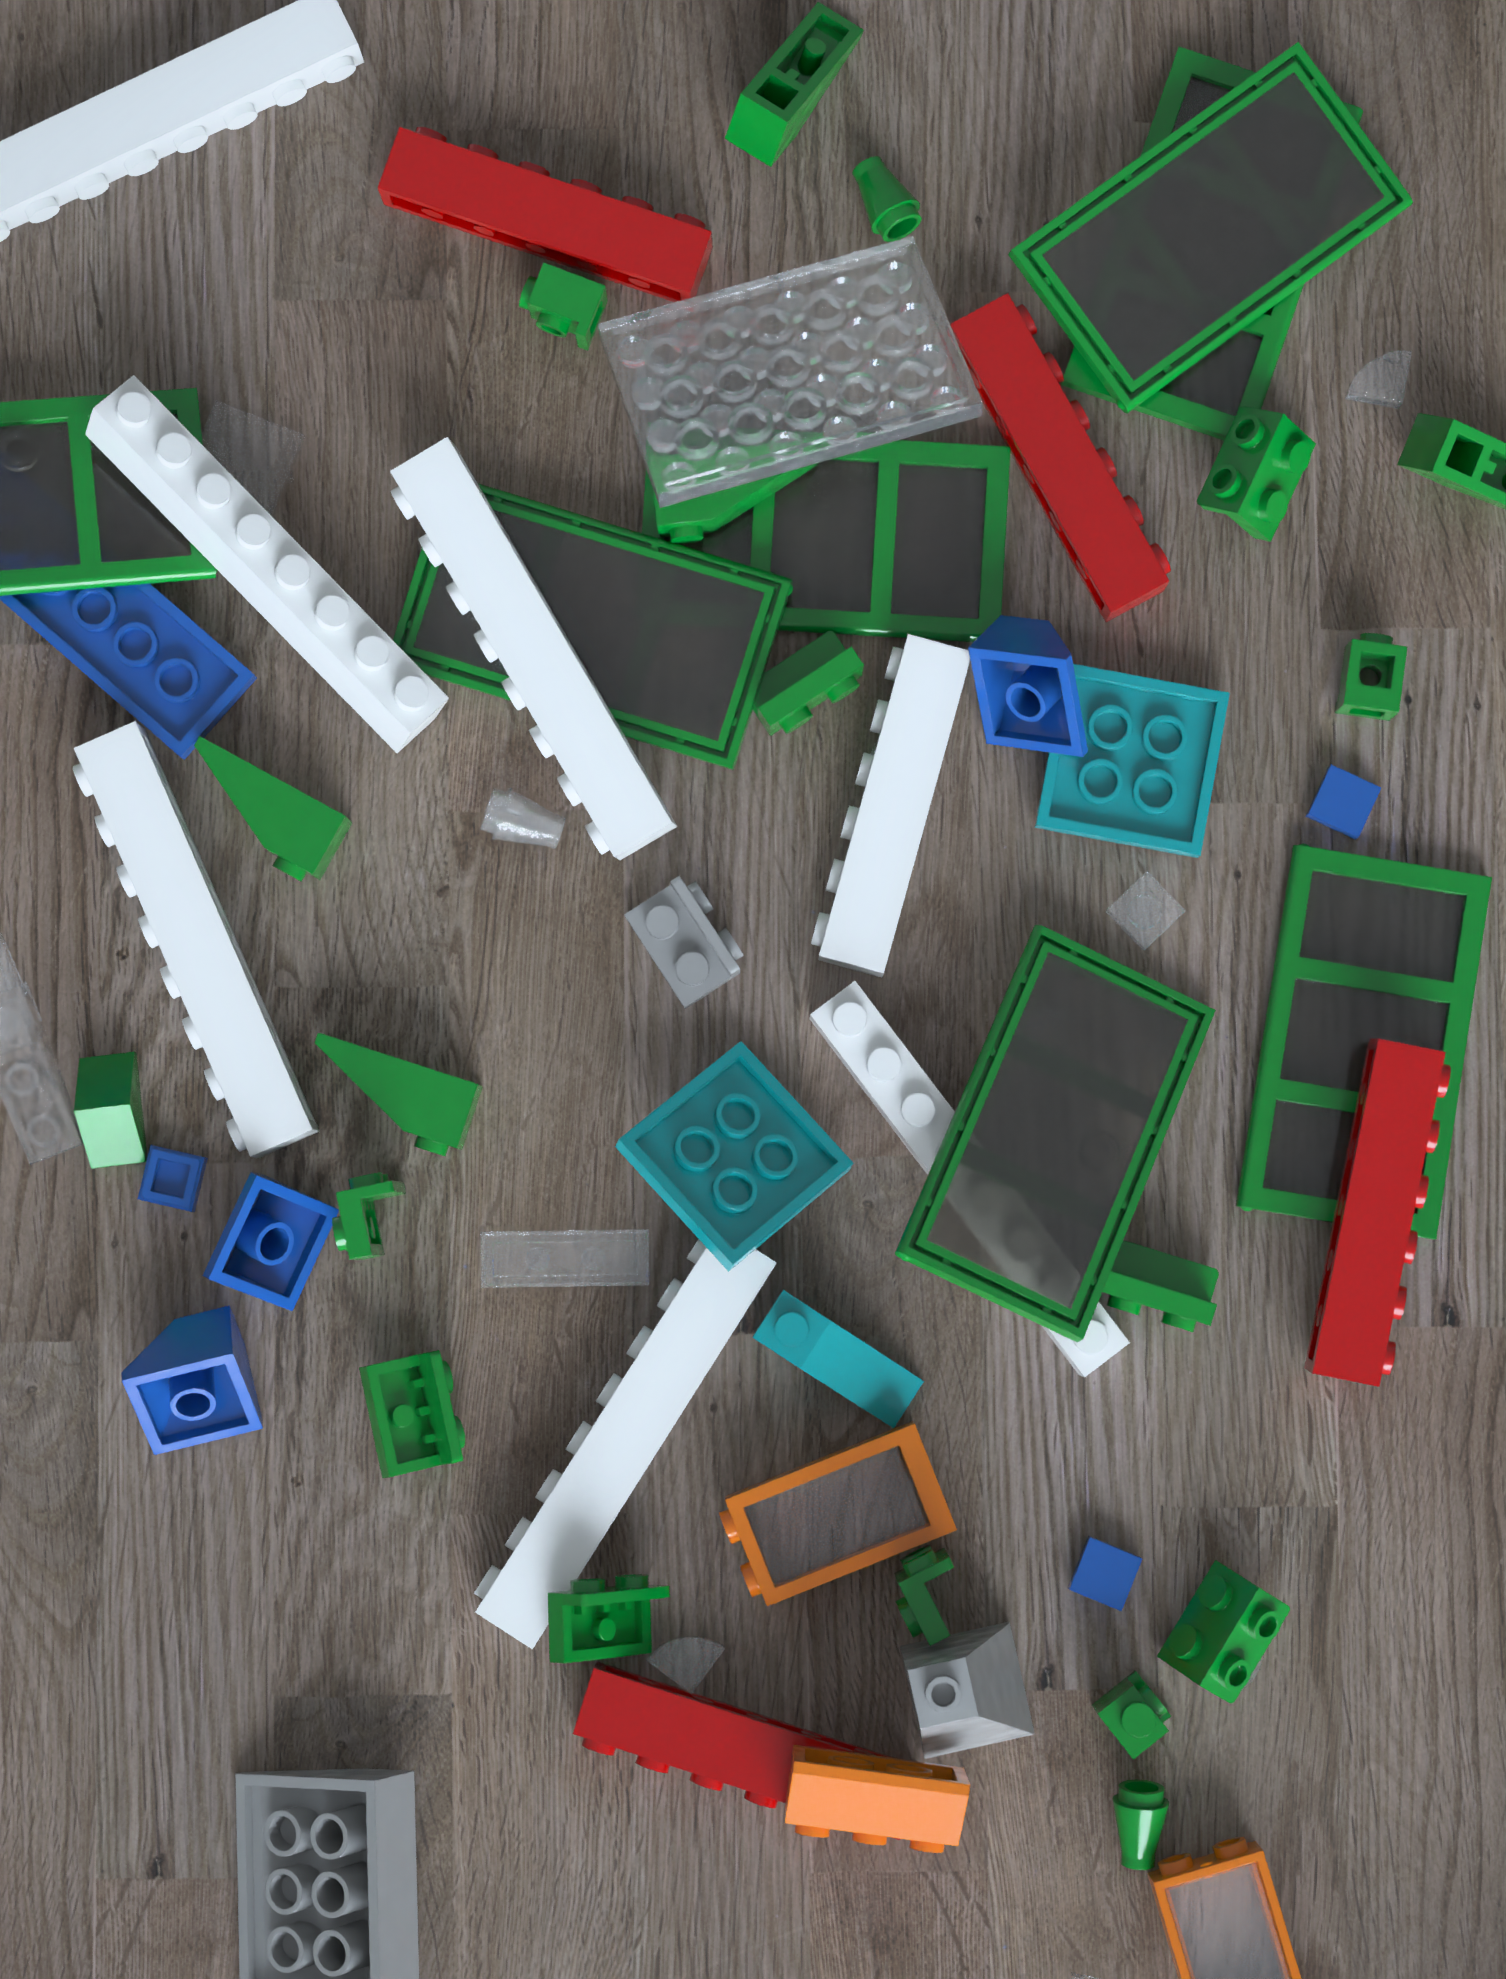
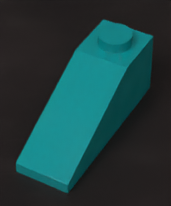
M784 1289L752 1337L892 1428L896 1426L924 1382Z

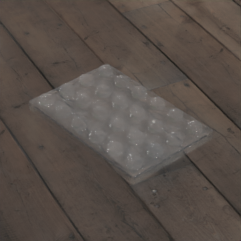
M913 236L598 324L600 340L660 508L983 416L982 400Z

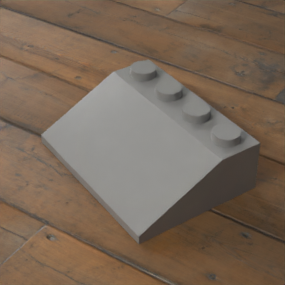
M363 1768L235 1773L239 1979H419L414 1771Z

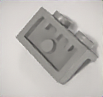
M677 876L670 881L671 885L633 908L624 916L684 1009L739 975L741 972L736 960L744 955L726 928L717 933L705 914L713 910V907L697 882L694 881L686 886L681 877Z

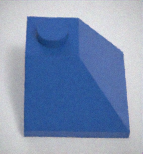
M1000 615L968 647L986 744L1083 757L1088 752L1071 652L1050 621Z
M230 1305L174 1319L121 1372L122 1383L154 1455L263 1429V1420L246 1346Z

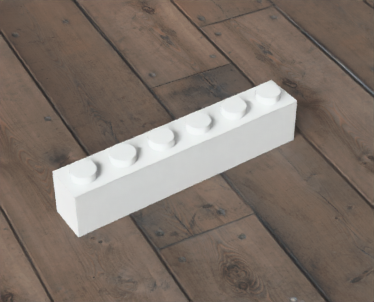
M910 634L907 635L904 649L893 646L885 674V679L895 681L889 702L878 699L870 732L880 734L874 755L863 753L855 782L856 785L865 787L860 808L849 805L840 838L851 840L845 861L834 859L826 891L836 893L830 915L819 912L811 941L812 945L821 947L819 961L883 977L970 663L969 650Z

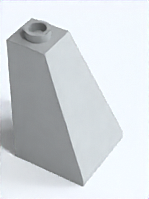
M1010 1622L951 1634V1636L931 1646L927 1640L900 1646L925 1759L1035 1734Z

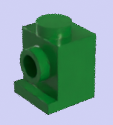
M543 262L538 277H528L521 293L519 307L530 311L531 318L537 320L535 324L541 330L558 337H566L568 332L573 333L576 336L578 347L588 351L608 299L605 285Z
M1362 633L1359 640L1351 639L1344 649L1335 713L1390 721L1397 715L1400 709L1408 646L1394 645L1393 637L1378 633ZM1366 668L1373 670L1378 677L1377 685H1364L1360 680V671Z
M1136 1670L1091 1705L1133 1760L1169 1732L1163 1723L1171 1715Z

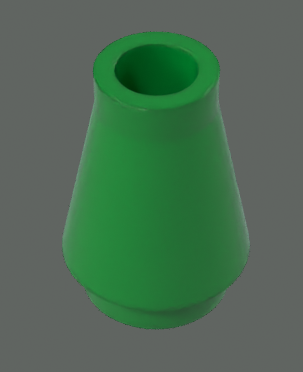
M873 156L867 158L854 168L852 175L858 184L872 232L880 234L885 242L897 241L912 233L922 220L918 212L920 203L890 172L881 157Z
M1138 1779L1123 1781L1119 1784L1118 1794L1112 1798L1121 1848V1865L1134 1870L1152 1869L1155 1867V1854L1169 1807V1800L1164 1797V1786L1157 1782Z

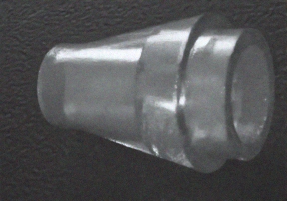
M508 787L507 791L493 788L482 818L480 830L491 833V839L542 845L556 849L566 818L552 813Z

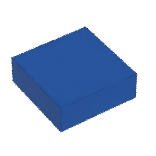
M1331 764L1326 770L1305 817L1356 840L1363 830L1381 787Z
M150 1145L138 1200L195 1212L208 1158Z
M1088 1536L1068 1589L1122 1611L1142 1558Z

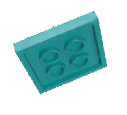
M1073 664L1088 752L1083 757L1048 752L1034 828L1199 858L1203 846L1230 693Z
M742 1041L620 1137L615 1146L728 1272L845 1175L854 1164Z

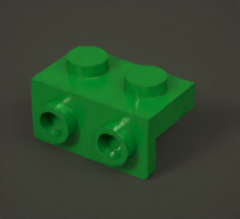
M1247 406L1240 407L1198 496L1197 504L1204 510L1228 515L1253 538L1271 542L1280 521L1287 512L1288 504L1302 473L1309 464L1310 456L1316 443L1284 413Z
M828 631L764 673L753 711L770 736L783 729L785 734H788L809 721L814 716L810 710L829 698L833 704L856 690L860 686L857 679L862 677L864 664L852 646L846 650L833 631Z
M382 1172L348 1179L350 1189L336 1192L340 1216L332 1218V1226L337 1248L339 1251H348L349 1260H365L383 1256L385 1253L374 1201L406 1194L404 1183L393 1180L389 1181L388 1174H382Z
M1123 1240L1103 1293L1109 1294L1107 1306L1139 1315L1142 1305L1164 1311L1161 1323L1194 1332L1196 1322L1211 1326L1217 1304L1212 1303L1211 1299L1219 1272L1215 1268Z
M439 1350L359 1367L382 1478H390L439 1465L463 1461L461 1449L465 1446V1432L459 1417L454 1416L450 1393L453 1391V1376L448 1363L442 1360Z
M926 1545L900 1559L903 1569L894 1574L904 1597L895 1602L912 1637L914 1638L924 1633L931 1646L951 1635L925 1583L954 1568V1565L945 1548L934 1552L930 1545Z
M1215 1560L1157 1657L1202 1688L1228 1703H1233L1243 1687L1248 1683L1252 1672L1272 1639L1279 1632L1283 1621L1290 1611V1607Z
M627 1574L615 1576V1586L605 1587V1579L600 1578L570 1580L571 1590L548 1593L550 1662L573 1663L652 1653L650 1599L669 1598L670 1586L649 1585L648 1574Z

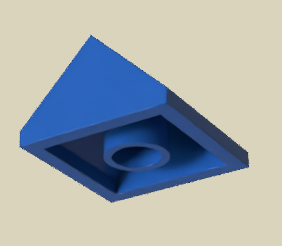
M250 1172L202 1276L293 1311L332 1228V1218L337 1217L339 1209L264 1174Z

